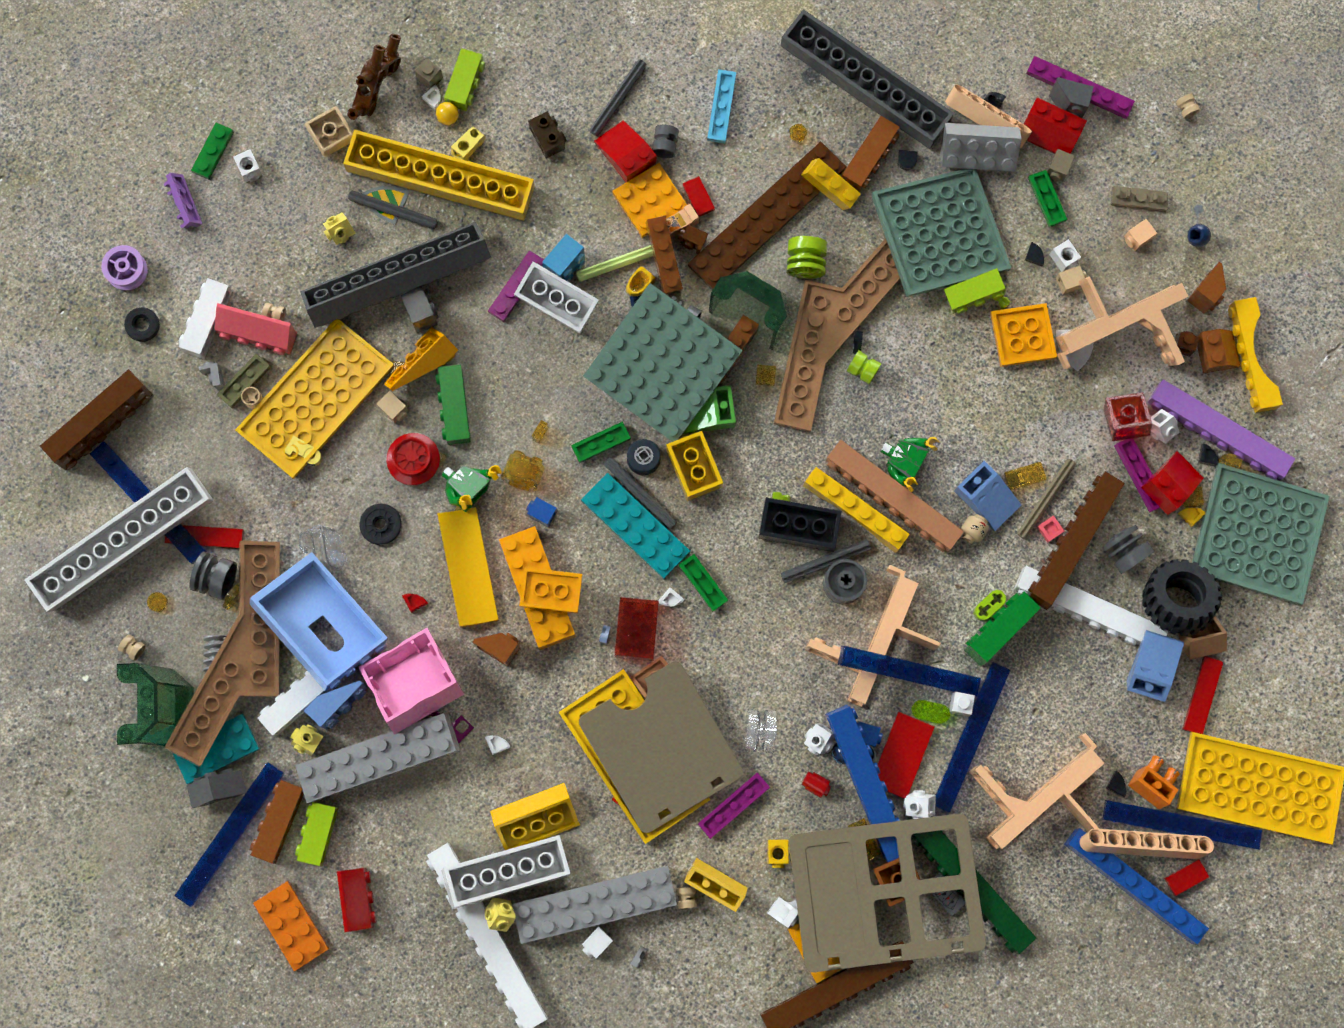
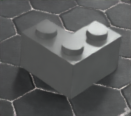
M422 286L401 295L416 333L438 325L436 319L439 317L435 306L431 302L428 291L424 292Z
M232 768L223 770L218 775L216 772L204 774L202 777L193 779L194 782L187 785L192 808L207 806L247 793L241 770L233 772Z

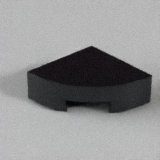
M989 92L984 100L1000 108L1006 96L997 92Z
M1031 242L1025 261L1043 266V251L1037 244Z
M856 331L854 334L853 354L855 355L858 350L861 351L863 332Z
M1201 444L1198 463L1216 467L1219 463L1218 456H1216L1209 445Z
M1114 771L1106 789L1125 798L1127 789L1123 776L1119 772Z

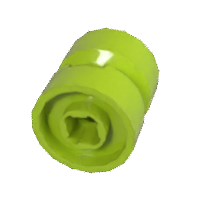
M858 350L847 372L853 376L860 375V380L870 384L882 363L873 358L868 360V356Z

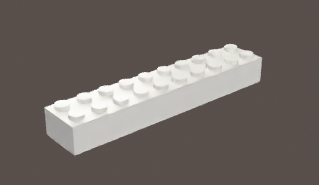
M186 467L25 579V582L46 612H54L212 502L213 498L194 471Z

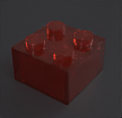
M1144 392L1105 398L1104 414L1112 442L1150 436L1152 421Z

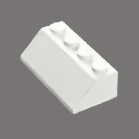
M532 262L514 293L515 297L581 334L599 301L597 298L535 262Z

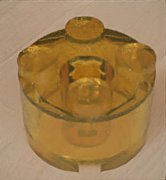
M514 450L513 454H510L501 478L503 480L505 478L508 479V484L524 491H529L530 488H533V491H536L545 467L542 465L543 460L538 457L530 458L525 456L523 452Z

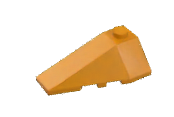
M431 327L416 342L415 346L417 348L415 351L406 355L405 364L397 367L384 385L391 391H394L451 361L458 349L444 334Z

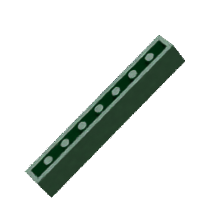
M942 830L911 835V841L917 847L921 846L925 850L923 854L930 862L934 861L939 866L937 870L943 877L960 874L958 849ZM976 870L983 922H988L992 926L990 930L997 938H1003L1006 942L1004 946L1011 953L1021 954L1037 937Z

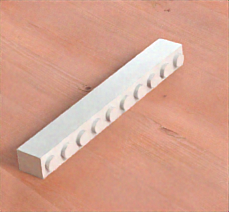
M450 843L428 854L427 857L429 859L426 861L431 871L435 870L439 877L436 880L440 887H445V889L446 886L441 870L444 867L460 863ZM480 901L457 908L456 916L461 924L463 922L468 928L466 930L467 936L471 941L475 940L478 946L475 948L481 959L485 958L487 962L485 967L489 975L495 976L497 980L495 985L500 994L504 993L508 999L505 1001L510 1012L514 1011L518 1018L515 1021L518 1027L534 1028L547 1020V1015L502 935L497 930L489 929L484 913L486 907L483 902Z

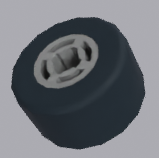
M639 439L630 445L627 451V464L635 474L641 476L649 475L659 467L661 453L653 441Z

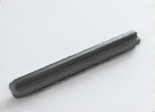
M639 59L590 128L591 134L599 136L646 68V63L643 60Z
M353 190L349 193L348 199L352 202L431 229H435L437 226L436 218Z
M610 457L604 462V466L668 528L671 529L677 523L676 519L613 458Z
M865 539L781 573V578L784 583L828 567L838 560L848 559L871 549V544L868 539Z

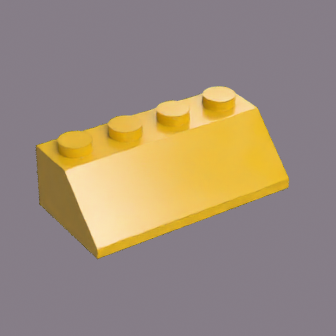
M565 783L490 811L494 827L504 850L537 842L580 825Z

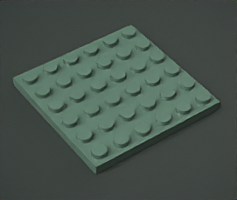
M966 168L872 192L871 197L906 297L953 286L996 268L999 273L1011 269L976 169Z
M649 283L583 377L673 442L679 440L743 350Z
M1218 463L1192 563L1197 562L1200 567H1206L1209 570L1208 573L1210 575L1213 574L1218 581L1303 605L1330 496Z

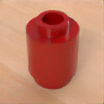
M809 771L801 784L805 787V790L820 798L823 795L827 796L832 787L829 785L830 780Z

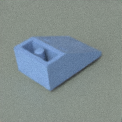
M985 461L954 490L976 514L981 515L988 521L987 524L994 531L1022 505L1001 477Z
M1146 630L1126 680L1127 690L1165 702L1174 680L1184 642Z
M357 681L319 695L309 704L304 712L320 727L326 730L328 728L332 729L339 722L338 718L342 714H347L353 706L351 704L356 699L360 700L366 694L367 686L361 681Z

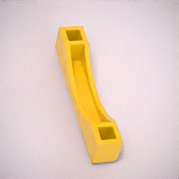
M1257 298L1235 300L1229 305L1228 315L1232 318L1233 334L1237 337V351L1241 354L1242 358L1241 368L1246 374V388L1250 391L1251 395L1250 405L1254 408L1255 413L1278 409L1283 405L1279 387L1263 372L1254 350V331L1261 315Z
M815 467L804 482L803 487L852 517L893 552L896 553L910 535L819 468Z

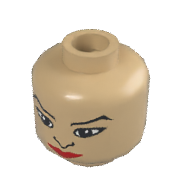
M978 514L968 516L961 526V530L964 531L963 539L971 544L973 542H981L989 531L988 521Z

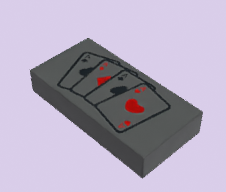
M938 873L933 878L943 877V875ZM956 890L931 893L950 916H953L965 905V901Z

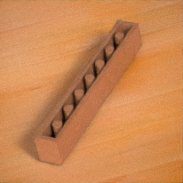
M842 440L838 442L826 458L827 466L835 472L838 470L843 474L842 477L849 483L854 482L862 493L870 494L878 505L886 506L890 514L905 520L904 524L911 529H917L920 532L919 535L925 540L930 539L935 543L934 546L938 550L948 553L964 533L963 530Z

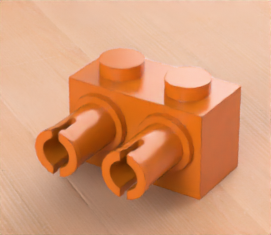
M1153 755L1147 766L1136 771L1128 786L1157 809H1162L1170 805L1179 789L1173 784L1180 773L1176 771L1174 774L1176 769L1170 767L1167 769L1164 777H1162L1157 772L1164 761L1163 759L1158 761L1160 757Z

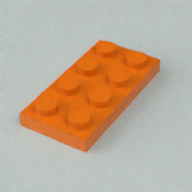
M286 881L253 903L294 972L329 950L328 945L289 881Z

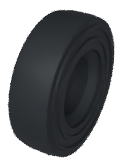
M139 307L127 314L124 327L126 333L132 339L146 342L157 335L160 323L157 315L152 310ZM140 318H146L149 321V327L145 331H138L135 328V323Z

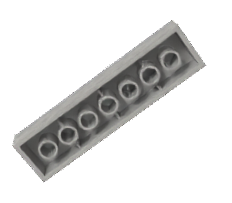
M443 713L414 723L397 734L391 731L295 766L306 802L312 803L461 751L450 716Z
M664 866L512 904L516 916L515 920L520 942L523 944L676 906L677 902L669 868Z

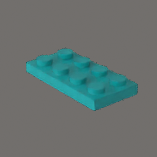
M241 714L223 724L200 767L174 753L173 756L186 784L189 785L194 782L193 779L202 777L210 772H215L260 750L245 715Z

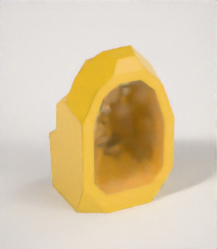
M639 267L630 277L626 285V293L630 296L642 295L649 283L653 284L655 282V277L645 268Z

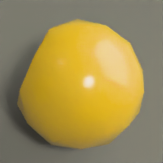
M451 102L439 104L436 108L438 121L443 125L454 124L459 116L458 108Z

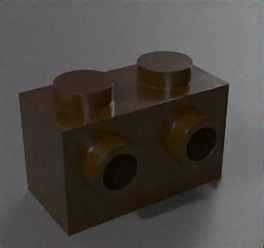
M548 111L528 120L529 129L546 159L565 150L566 137L562 131H558V123L554 116H550Z

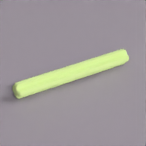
M651 245L576 272L579 282L652 257Z

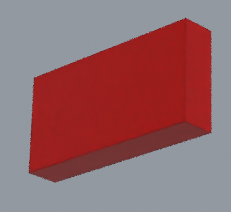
M699 176L682 183L698 217L715 210Z
M1197 859L1164 879L1173 895L1177 896L1209 878V875L1200 859Z

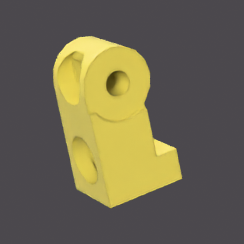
M471 127L451 146V155L468 161L476 149L483 144L486 136L475 127Z
M293 436L285 448V453L289 456L293 452L296 453V448L291 446L294 444L298 448V455L305 459L314 447L309 444H299L297 441L305 442ZM319 450L316 451L312 459L308 460V465L317 466L321 463L322 456Z

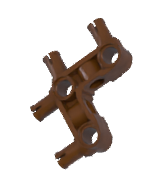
M390 35L387 48L375 45L371 59L364 64L361 75L357 76V92L352 108L347 113L351 120H356L359 116L365 115L370 117L374 113L382 81L387 76L395 73L401 62L398 53L401 40L399 35Z

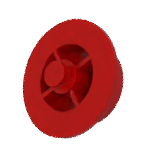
M408 433L398 437L390 445L386 463L391 475L400 483L412 486L420 485L429 481L436 474L440 464V454L436 444L429 437L420 433Z

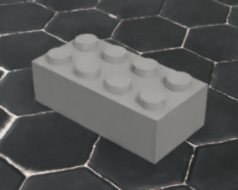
M945 123L940 152L941 167L1016 171L1022 139L1020 128Z

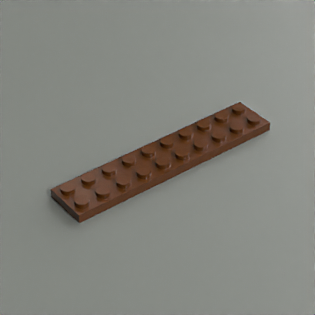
M821 141L688 263L692 271L713 292L821 193L801 176L812 160L820 158L838 175L846 170L847 166Z

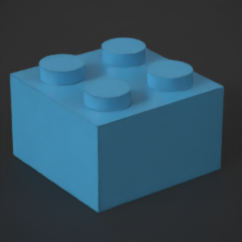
M565 234L543 260V268L570 282L575 270L581 269L585 264L584 247L568 234Z

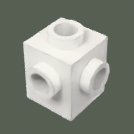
M1163 409L1147 420L1151 429V436L1165 444L1180 433L1176 418Z
M816 723L813 729L810 728L805 735L806 741L804 744L815 755L828 753L834 746L833 740L835 737L832 730L822 723Z
M914 790L904 800L906 815L913 816V819L928 818L935 815L936 795L925 794L923 790Z

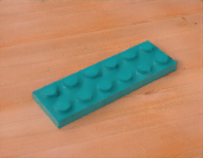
M608 473L581 499L582 503L663 579L690 553V550Z

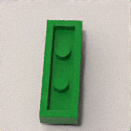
M217 122L215 123L191 169L192 173L210 180L234 133L233 129Z
M1047 170L1029 175V183L1048 227L1066 222L1067 217Z
M622 421L571 445L580 464L631 440V437Z
M695 554L679 564V568L712 612L728 602L724 593Z

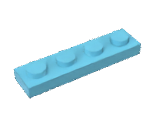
M718 69L707 141L724 144L726 142L736 72Z

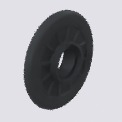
M382 503L368 507L361 515L359 523L363 537L368 542L376 545H385L395 540L402 526L398 511L392 506ZM377 520H385L386 525L383 529L375 527Z

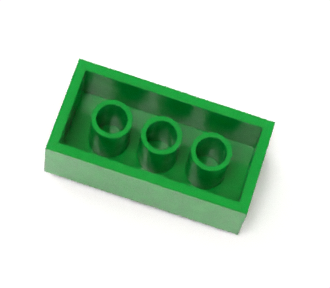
M1025 591L1020 595L1018 593L1013 595L1005 603L1007 607L1003 606L992 616L994 620L986 622L979 629L981 633L979 635L976 633L965 643L967 647L964 651L980 667L987 663L1041 608Z

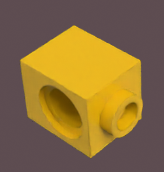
M767 840V864H772V868H784V864H789L788 840ZM775 848H780L783 851V857L780 860L775 859L772 855Z

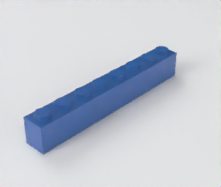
M845 705L826 713V718L870 825L900 821L898 817L895 818L893 811L895 807L892 800H888L886 792H888L884 781L879 779V767L876 762L873 763L870 757L873 755L869 744L866 745L863 738L866 737L864 730L861 726L858 727L856 719H858L855 709ZM894 836L876 838L883 858L887 862L899 858L897 841Z
M1081 828L1075 829L1064 843L1066 847L1189 943L1198 945L1209 930L1207 926L1114 854L1083 850L1080 846V838L1086 832Z

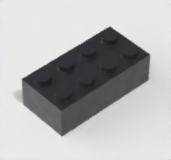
M766 497L758 539L834 552L842 511Z

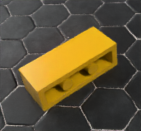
M820 158L812 160L801 174V176L842 210L850 209L861 195L860 192Z
M698 858L693 862L684 880L688 885L734 912L741 905L748 889Z

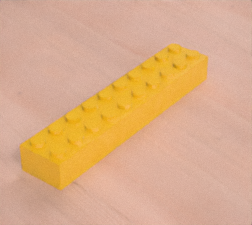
M355 129L343 162L346 172L522 221L525 220L535 188L534 179Z

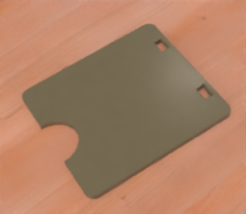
M671 662L644 678L647 685V696L643 704L638 708L624 710L617 707L609 699L583 714L579 719L581 729L638 827L644 833L653 831L738 780L743 774L742 767L684 667L679 662ZM721 777L724 782L713 788L710 782ZM668 808L671 814L660 820L658 813Z

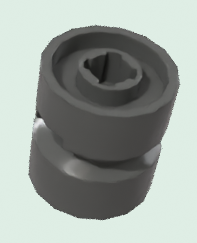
M666 124L656 126L654 134L656 140L653 141L652 150L658 157H675L677 147L675 143L678 141L679 129Z

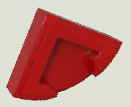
M411 593L402 595L411 613L428 605V602L420 595Z

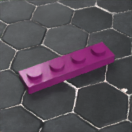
M529 250L489 308L488 313L505 322L520 300L515 297L514 293L532 262L543 266L542 262L544 259Z
M1133 437L1115 444L1114 447L1149 513L1159 509L1160 507L1141 488L1153 474Z
M756 773L698 823L699 827L711 839L770 788L769 785Z

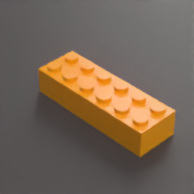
M535 526L499 539L520 596L524 567L551 570ZM524 607L539 650L576 637L567 612Z

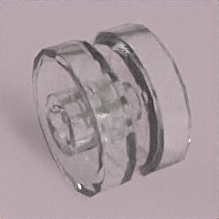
M748 708L745 751L756 752L759 740H761V750L763 753H773L777 736L776 710H765L761 722L759 710Z

